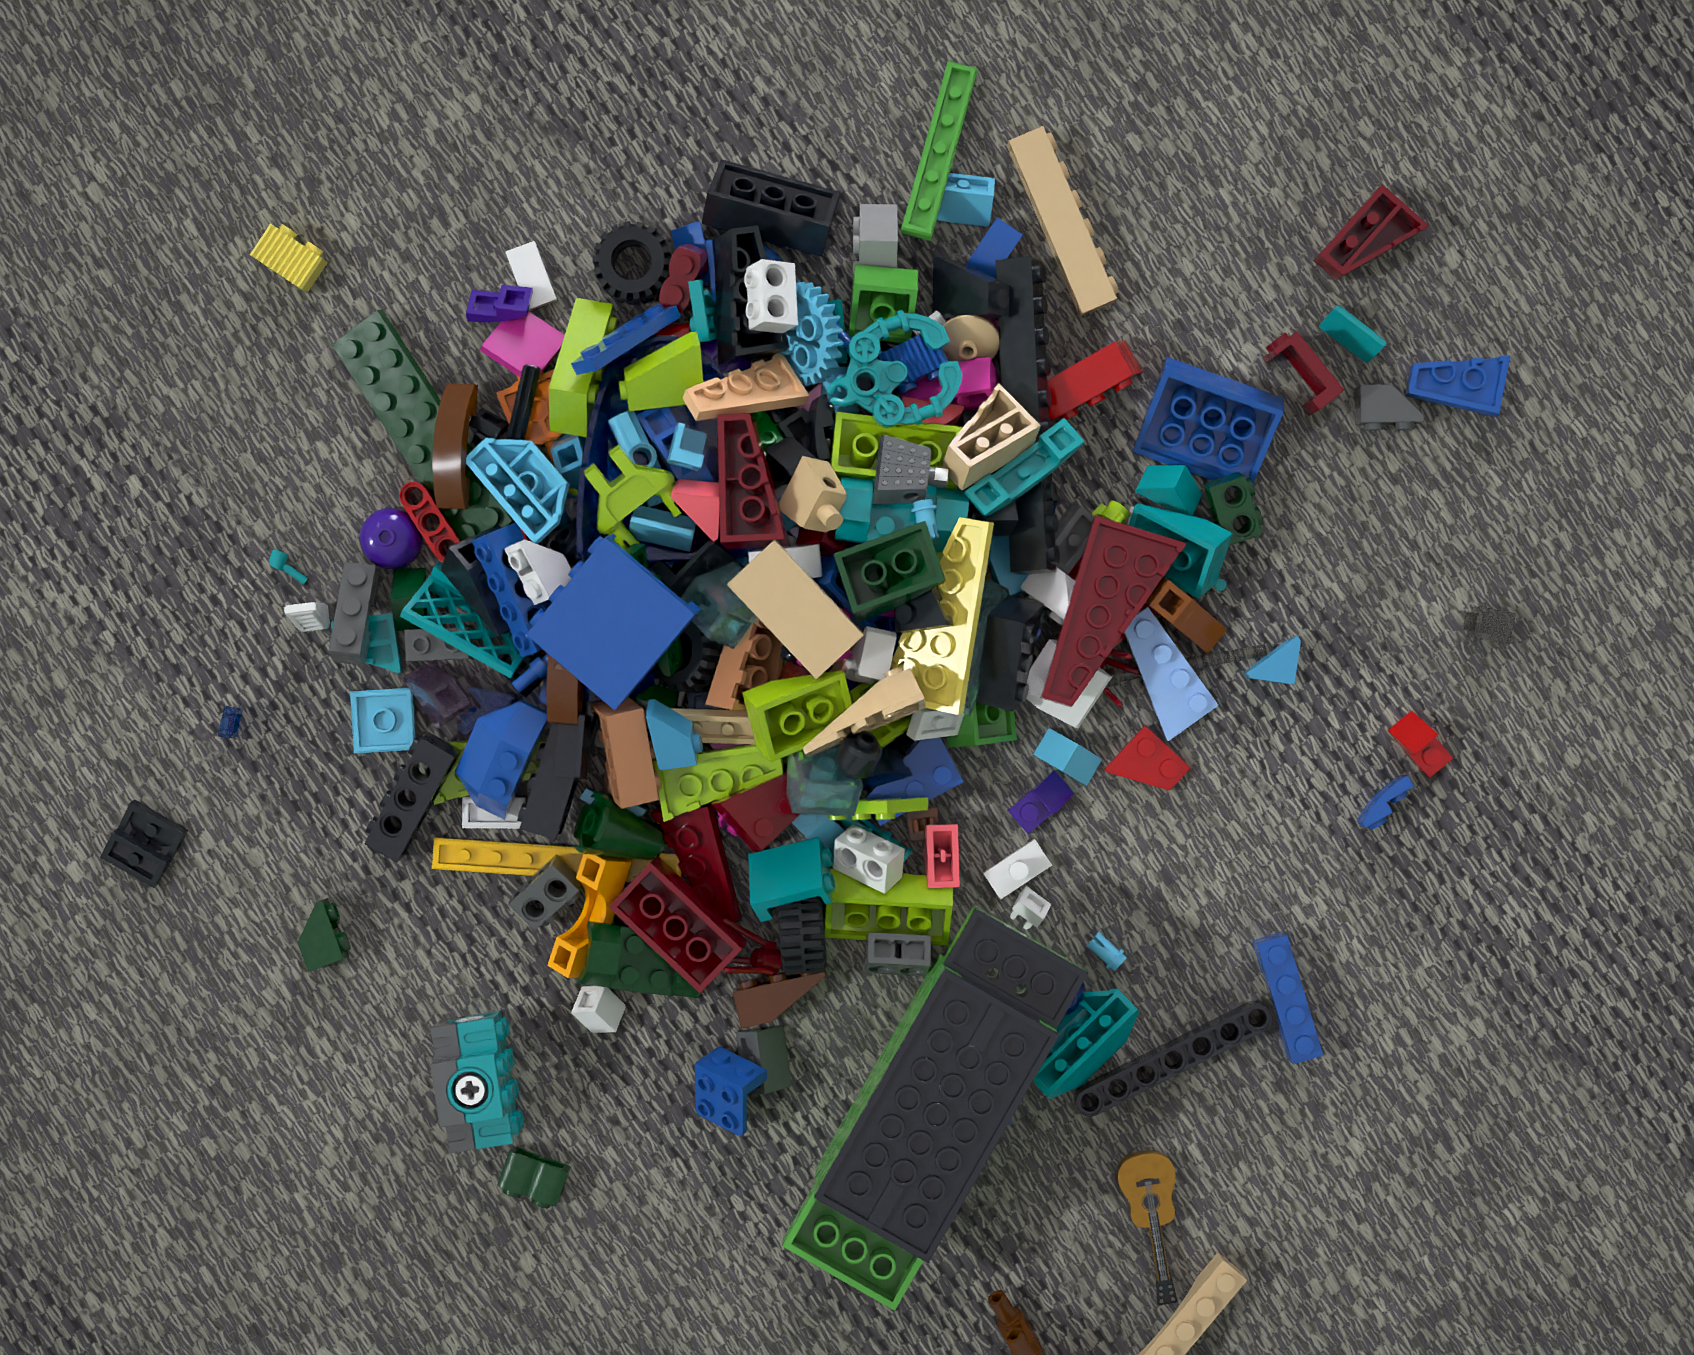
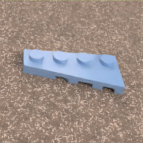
M1143 606L1124 634L1150 696L1156 716L1159 719L1166 740L1170 741L1216 708L1218 704L1148 606Z

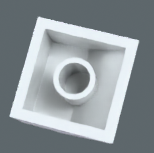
M1049 639L1029 671L1027 679L1029 691L1026 699L1038 709L1075 728H1079L1112 677L1099 667L1071 708L1041 699L1040 697L1057 640Z

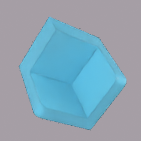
M679 422L675 427L667 463L698 471L702 466L704 458L702 453L707 434L685 428V424Z

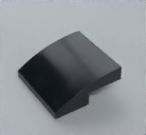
M134 799L129 803L118 828L112 832L100 858L155 888L182 844L188 829Z

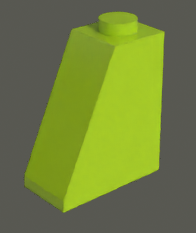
M697 331L690 332L623 368L625 380L619 381L621 400H627L629 411L686 405L682 399L685 389L703 383L701 348Z

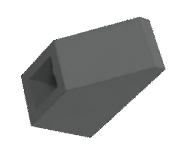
M1392 384L1360 385L1355 388V425H1364L1365 431L1383 430V425H1395L1396 430H1414L1415 424L1424 422V415Z

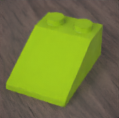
M843 670L822 673L817 679L813 675L774 680L742 692L756 747L770 762L802 750L803 747L852 705Z

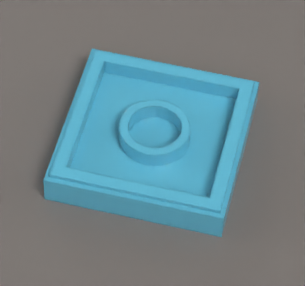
M414 688L350 691L354 754L409 750L417 737Z

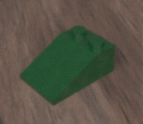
M926 521L834 554L852 612L860 622L889 612L946 582Z

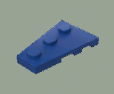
M1510 355L1490 359L1471 358L1467 361L1452 362L1448 360L1414 363L1410 368L1405 396L1496 417L1500 413Z

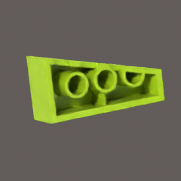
M576 298L549 385L550 431L582 437H587L594 405L597 401L599 383L603 380L605 366L594 372L576 375L571 363L582 356L580 353L582 350L598 344L604 336L617 329L618 318L613 317V304L581 298Z

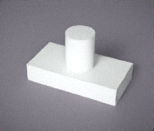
M1033 839L983 872V874L1001 900L1051 867L1052 864L1037 841Z

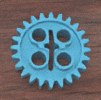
M812 282L796 283L798 325L786 331L789 348L783 350L780 354L785 356L801 383L808 386L825 382L827 377L833 376L832 369L838 368L835 358H841L842 354L837 347L844 343L838 339V334L843 332V329L836 326L840 316H834L832 313L835 304H827L829 295L821 294V287H814Z

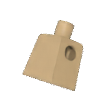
M802 456L779 501V507L783 514L799 526L826 533L829 530L837 529L842 524L843 517L839 511L847 498V493L828 461Z

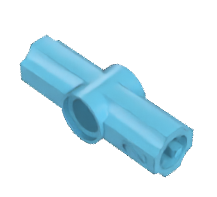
M634 411L623 412L608 420L618 444L634 464L636 463L633 460V453L641 451L648 456L649 463L646 466L661 469L657 460L656 450L650 445ZM657 495L648 499L646 504L648 507H652L663 501Z

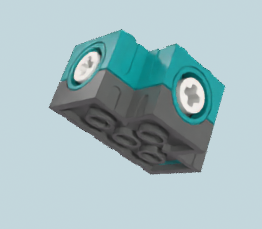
M500 1010L439 1020L430 1028L435 1060L430 1064L439 1125L440 1128L446 1127L450 1153L513 1144L520 1134V1129L524 1128V1118L522 1110H517L515 1098H519V1085L517 1079H512L511 1067H514L515 1061L512 1048L507 1049L506 1036H510L508 1018H502Z

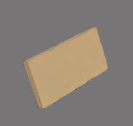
M775 539L727 583L730 589L815 679L864 636V633Z

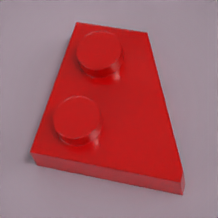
M1143 726L1104 768L1107 773L1169 791L1190 769L1179 756L1146 726Z

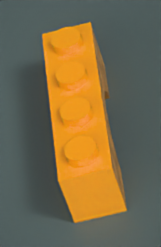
M583 854L575 879L581 882L584 887L585 904L576 923L568 931L556 937L547 966L567 978H578L585 967L588 950V921L612 924L615 913L609 906L623 891L631 861L620 857Z

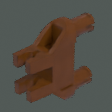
M997 1290L990 1294L988 1302L998 1317V1329L1006 1340L1012 1355H1046L1023 1312L1019 1308L1012 1306L1002 1290Z

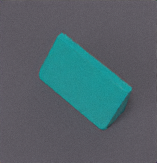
M1340 305L1332 308L1319 325L1320 329L1365 363L1370 362L1386 345V340Z

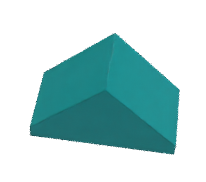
M1148 465L1135 489L1136 493L1172 512L1193 516L1202 497V493L1186 465Z

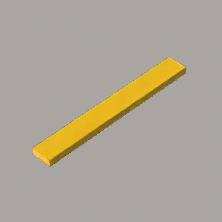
M435 837L432 869L533 876L557 854L577 874L583 853L570 846ZM661 853L659 857L681 877L682 872L678 866L680 861L676 854ZM625 858L632 862L626 882H632L652 860Z

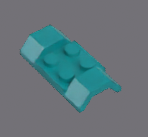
M841 476L840 482L847 493V498L839 511L843 517V522L835 530L834 540L865 543L917 524L915 513L911 512V509L914 508L913 503L872 504L875 478L870 480ZM927 486L925 499H932L933 505L937 506L934 513L939 538L932 540L936 552H943L959 517L968 518L969 498L964 494V490Z

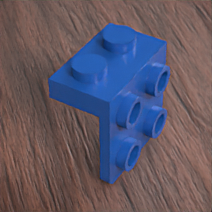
M721 1046L717 1047L695 1063L696 1112L701 1117L737 1136L744 1135L747 1132V1094L767 1080V1070Z

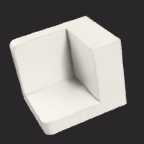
M583 986L571 1013L592 1033L616 1032L625 1010V1004L607 987Z

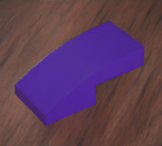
M501 285L500 293L472 290L466 310L467 321L501 322L527 316L533 288Z

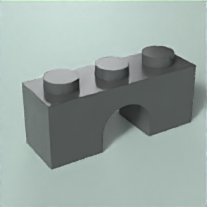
M344 562L328 650L333 661L336 663L366 665L370 642L368 630L369 614L371 607H376L380 585V575L376 565Z

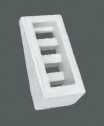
M311 602L286 605L284 607L285 615L300 631L322 630L330 627L328 605L324 603Z

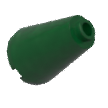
M601 792L593 793L590 797L595 800L591 805L584 804L574 829V838L579 839V846L574 845L578 852L641 860H653L662 853L665 845L662 832L629 809L619 807L608 795Z

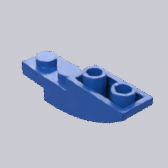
M668 407L647 409L636 415L643 431L667 469L675 476V482L678 479L715 482L704 461L698 471L667 463L675 427L678 424Z

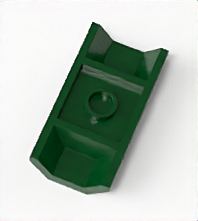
M588 921L589 944L585 967L578 976V984L666 996L673 995L698 998L701 993L689 984L629 926Z

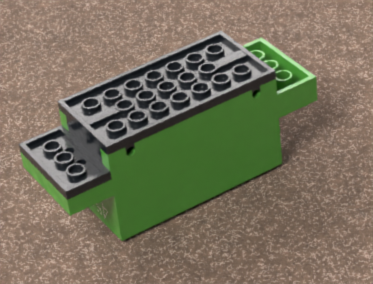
M973 906L946 955L944 956L941 953L937 955L819 1161L815 1172V1183L783 1237L782 1247L895 1311L923 1261L929 1263L1056 1042L1059 1036L1056 1029L1088 972L1055 951L978 907ZM996 968L998 972L995 976H988V970ZM1024 984L1025 989L1022 992H1016L1015 988L1017 985Z

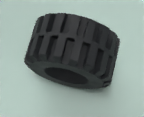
M630 221L623 222L624 225L620 227L616 224L611 227V232L608 234L604 232L601 235L602 240L600 243H596L594 248L596 253L593 255L595 276L606 293L616 298L617 301L621 303L625 301L630 305H637V302L649 303V299L659 297L663 283L670 276L669 263L672 255L664 237L661 234L659 235L655 228L651 226L646 227L642 222L631 224ZM629 247L644 248L650 254L652 260L648 273L637 280L621 278L615 269V261L618 255Z
M697 614L680 634L684 664L673 675L664 676L658 663H656L651 673L654 679H659V684L662 687H668L669 690L690 693L709 692L727 632L724 631L725 626L721 622H716L717 619L712 616ZM692 643V657L688 663L687 653L689 645Z
M816 896L778 906L781 961L786 975L824 972L827 966L821 897Z

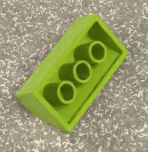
M836 412L830 465L840 481L841 476L873 480L876 477L881 435H887L929 447L931 449L930 466L942 468L949 444L963 427L923 422L918 426L912 424L884 428L875 422L873 416ZM948 477L946 488L957 490L958 486Z
M830 869L834 877L836 890L832 891V904L826 905L825 938L866 940L868 932L931 936V945L948 946L953 908V887L928 888L926 875L903 873L902 878L884 894L835 869Z

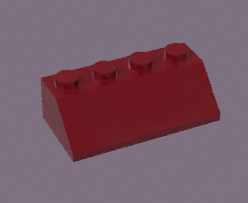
M656 856L609 906L620 919L699 993L714 980L748 943L744 936L722 923L723 917L659 856Z

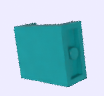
M819 837L748 854L750 905L761 922L773 919L772 907L820 896L826 905L832 904V891L836 890L834 877L830 872V866L834 865V859L831 849L829 847L825 848Z

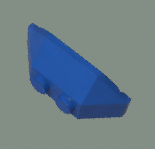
M520 700L512 705L480 716L477 719L455 771L476 807L504 820L506 819L546 726L547 711L524 700Z

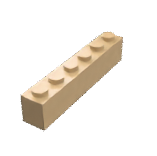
M1041 126L1009 140L1007 144L1008 151L1079 317L1113 304L1117 299L1115 294L1119 293L1117 284L1112 275L1108 277L1103 267V265L1107 264L1104 253L1100 247L1095 248L1091 239L1094 236L1092 225L1088 218L1084 220L1079 211V208L1082 207L1080 197L1076 190H1070L1067 183L1070 175L1064 161L1059 162L1054 151L1058 150L1052 133H1046L1044 126Z

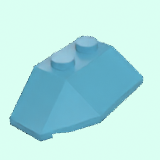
M485 438L467 455L466 464L533 543L539 544L560 524L570 484L532 441Z

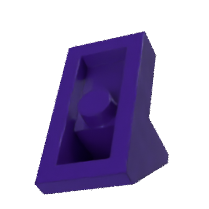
M1053 770L1007 811L1024 831L1029 834L1051 814L1054 815L1075 793Z

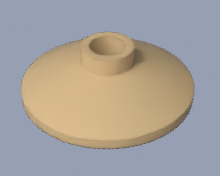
M961 315L948 320L943 325L949 338V343L942 347L948 361L960 362L976 357H990L992 360L997 354L999 334L994 325L988 320L975 315Z

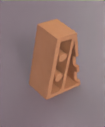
M629 697L616 710L612 709L604 701L591 703L592 714L597 713L600 718L602 732H598L597 735L599 743L604 742L607 758L604 764L614 802L623 809L659 800L657 790L661 789V782L658 772L653 770L652 759H655L656 756L651 740H648L647 710H643L641 706Z

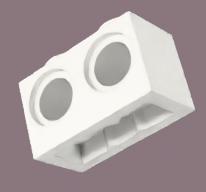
M761 259L747 267L744 283L747 287L748 296L746 316L749 319V330L784 333L797 326L795 263Z
M852 824L835 839L833 869L885 894L902 878L905 849Z

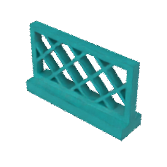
M438 561L433 567L431 575L403 608L400 617L511 678L526 658V656L521 657L519 650L514 646L511 639L513 637L511 631L500 636L503 638L505 645L493 646L490 638H495L496 636L490 629H486L483 620L441 571L443 562ZM428 591H431L442 598L431 599ZM448 606L451 615L437 614L435 607ZM456 606L467 611L468 614H459ZM427 608L430 616H421L414 612L413 609ZM462 622H475L478 630L466 631ZM454 623L457 631L450 632L444 629L442 624ZM482 638L485 647H476L471 644L469 639ZM509 654L512 664L509 665L501 661L497 655Z

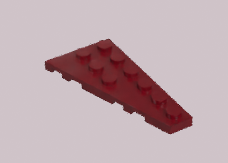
M1094 517L1042 690L1041 699L1070 708L1074 705L1187 543L1103 517Z

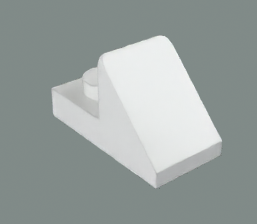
M866 626L863 631L864 636L857 641L851 652L853 656L846 660L841 670L844 671L845 677L849 680L872 685L875 679H884V674L890 671L896 633Z

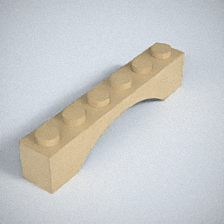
M1217 1253L1198 1275L1191 1289L1171 1318L1138 1355H1185L1245 1284L1247 1279L1243 1273L1220 1253Z

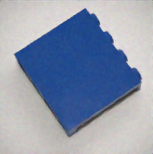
M612 533L604 539L599 536L588 549V552L591 553L590 557L585 563L580 560L568 574L572 579L565 587L559 585L549 597V600L552 602L546 611L541 608L529 622L533 627L526 635L612 709L616 710L625 702L699 613L701 608L693 601H690L688 604L615 543L613 540L616 536Z

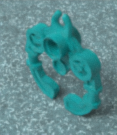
M900 310L893 317L885 320L882 317L876 319V322L863 332H858L854 335L848 346L851 360L846 376L833 381L826 390L828 395H833L838 387H844L847 390V396L844 399L832 397L830 399L831 404L843 407L856 403L873 413L875 422L884 428L912 424L918 426L923 423L922 420L933 416L937 418L942 417V411L952 402L961 385L963 374L958 361L943 362L939 366L938 379L942 387L941 392L937 396L930 397L931 404L917 408L915 403L909 407H904L901 399L891 394L896 387L905 381L908 373L906 365L900 361H881L877 359L881 350L880 340L882 338L883 340L888 339V332L900 327L903 332L909 330L920 332L925 345L933 351H937L947 345L949 338L944 326L929 317L904 313L903 310ZM866 377L873 382L874 387L869 391H862L858 388L856 381L859 378Z

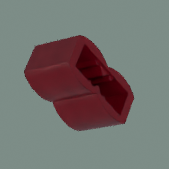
M692 244L679 246L674 251L669 263L670 276L665 280L660 290L659 302L662 304V307L666 308L676 305L679 313L692 309L688 281L702 280L709 269L707 250Z

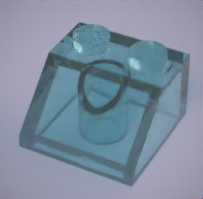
M840 745L808 758L803 749L788 755L787 795L792 813L833 816L855 815L863 785L861 779H849L839 771L835 762V754Z

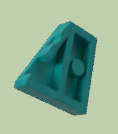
M702 280L688 281L693 317L690 318L691 332L697 331L699 342L714 340L717 338L716 304L713 302L712 294L709 290H703Z
M393 613L369 616L368 630L370 642L366 663L395 673L403 672Z

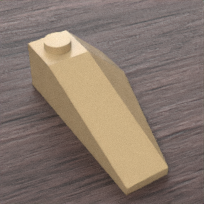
M897 667L886 672L884 679L876 683L803 747L806 757H811L841 744L843 739L847 737L846 734L850 732L853 734L860 733L861 731L870 732L926 708L923 694L911 669L903 670L902 667Z

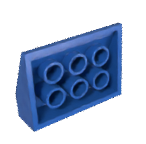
M1166 357L1132 452L1168 465H1186L1190 473L1210 480L1240 472L1246 478L1249 477L1252 483H1254L1283 415L1284 398Z

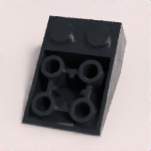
M495 525L448 547L441 567L443 574L497 638L510 632L507 622L501 616L500 605L494 592L488 585L487 575L482 563L475 555V547L472 540L500 529L499 525ZM502 557L503 563L507 567L506 560ZM515 586V591L519 595V590Z

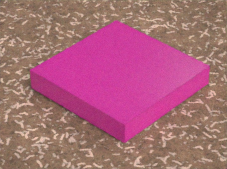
M528 311L527 316L509 321H501L481 345L480 351L519 377H521L522 368L525 364H533L540 367L541 375L560 352L565 335Z

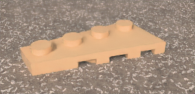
M778 353L773 355L772 360L754 362L751 368L744 371L740 369L731 371L728 377L721 380L716 377L687 388L682 399L694 419L700 421L718 418L717 415L754 413L806 405L810 395L785 356Z

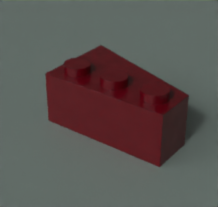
M803 763L785 770L779 776L747 789L744 788L711 804L752 851H761L822 795L830 785L811 763Z

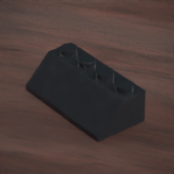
M721 159L707 192L701 224L726 231L758 225L763 241L770 242L776 246H785L799 250L805 254H814L822 257L840 192Z

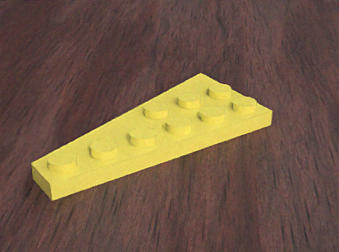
M959 517L943 550L944 555L940 561L946 582L935 587L943 599L940 601V604L945 614L951 616L953 626L902 633L898 641L899 646L892 658L890 670L897 667H902L903 670L911 669L928 709L957 715L964 712L994 526L993 522Z

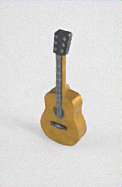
M1159 1151L1135 1152L1127 1155L1119 1162L1116 1170L1117 1182L1121 1191L1128 1199L1129 1214L1133 1223L1137 1227L1149 1228L1158 1280L1155 1281L1157 1304L1176 1303L1177 1297L1173 1280L1169 1276L1161 1228L1162 1225L1170 1223L1175 1217V1209L1172 1203V1192L1176 1177L1175 1169L1169 1158Z

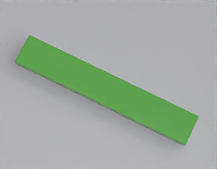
M950 61L947 62L902 224L901 234L929 241L932 240L978 68Z

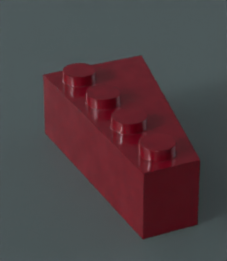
M750 413L717 415L720 543L726 549L767 547L775 539L781 546H790L756 421Z

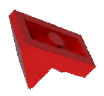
M1413 711L1407 713L1387 730L1427 778L1432 777L1453 759L1436 738L1438 734Z

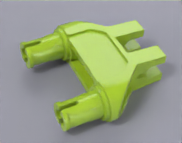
M618 444L609 451V454L622 471L620 476L609 483L594 463L584 470V475L599 493L597 530L600 534H608V536L613 533L616 536L613 541L626 550L629 547L623 540L629 546L639 544V542L623 524V518L652 496L658 495L674 517L680 515L681 512L674 503L675 501L670 497L675 476L667 470L634 464Z

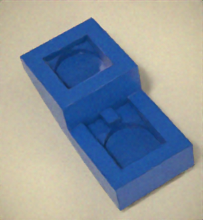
M997 217L966 265L995 278V260L1008 259L1023 234Z

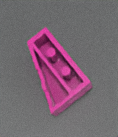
M976 357L971 360L958 362L963 376L959 390L950 404L964 406V411H978L981 404L986 402L993 393L997 384L1001 385V379L990 357ZM928 378L916 382L917 388L904 395L899 393V398L909 397L930 401V397L937 396L941 392L942 387L939 379L929 382Z

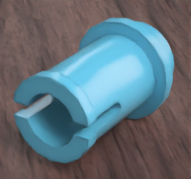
M925 499L913 502L914 508L911 509V512L915 513L916 523L926 521L932 540L938 539L939 534L934 513L937 506L933 505V500Z
M1100 932L1086 945L1087 948H1090L1107 964L1105 966L1107 969L1110 967L1113 971L1127 958L1122 954L1124 952L1122 949L1118 950Z

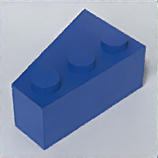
M941 738L923 739L918 742L909 756L906 754L902 758L905 766L909 767L913 776L876 786L865 797L872 800L928 797L929 801L963 783V780ZM906 812L895 813V818ZM888 819V820H877V821H878V823H879L880 826H881V825H883V824L889 822V821L892 820V819Z

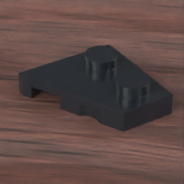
M933 588L895 608V632L909 633L953 626L951 616L945 614L940 604V601L943 599L938 589Z

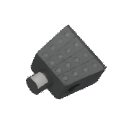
M881 435L872 504H909L925 500L927 486L946 488L949 469L930 466L931 449L929 447Z

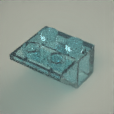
M736 562L694 578L681 596V599L687 604L693 601L701 608L692 621L705 636L732 649L735 648L757 617L727 585L743 569Z

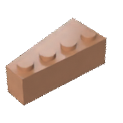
M739 597L705 705L747 711L742 692L767 682L781 679L783 660L780 654L783 644Z

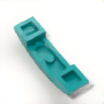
M1063 418L1040 435L1038 442L993 475L987 474L968 488L964 494L980 513L987 517L1010 504L1041 482L1071 457L1085 441L1067 420Z

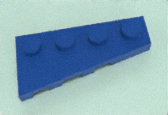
M662 304L647 309L644 313L636 314L614 332L604 336L598 344L580 352L582 356L571 363L576 375L599 370L680 318L681 315L676 305L663 308Z

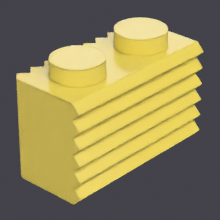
M270 224L250 255L308 293L328 263L321 257L323 251L307 241L305 246L296 241L295 238L298 234L285 225L281 224L278 229Z

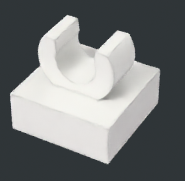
M1026 886L1019 894L1012 908L1013 911L1010 918L1014 920L1017 915H1021L1027 920L1023 927L1026 930L1031 928L1032 925L1038 927L1044 920L1051 904Z

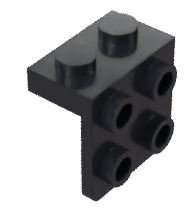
M709 540L678 573L660 559L651 569L657 575H661V582L675 592L684 602L688 604L690 601H693L701 608L700 612L705 615L730 589L727 583L744 566L718 544Z

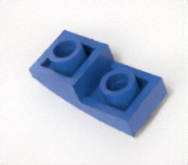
M1401 774L1373 796L1357 819L1360 827L1366 828L1369 826L1370 829H1375L1387 822L1386 816L1393 813L1387 801L1390 800L1391 803L1400 801L1408 796L1407 790L1414 787L1408 775Z

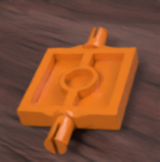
M554 369L541 374L539 377L525 440L532 441L535 445H545L551 462H553L550 449L554 441L564 434L550 431L549 385ZM517 376L518 381L511 387L496 393L509 425L520 381L519 376Z

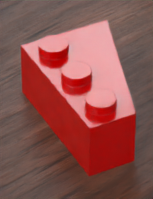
M1126 340L1115 341L1047 380L1048 388L1052 394V406L1049 407V418L1051 421L1059 418L1061 420L1063 418L1069 420L1079 414L1077 408L1087 403L1089 407H1092L1106 399L1104 396L1106 392L1114 388L1118 392L1133 384L1131 379L1143 372Z

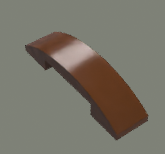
M447 383L440 401L434 431L432 461L436 505L439 509L468 510L471 479L465 477L469 419L470 416H476L478 385Z

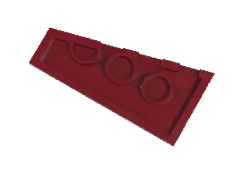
M712 802L690 812L687 811L665 822L663 821L661 808L654 809L651 815L655 823H660L665 833L663 838L668 847L673 848L680 861L678 866L682 874H686L693 889L723 918H727L732 922H738L742 915Z

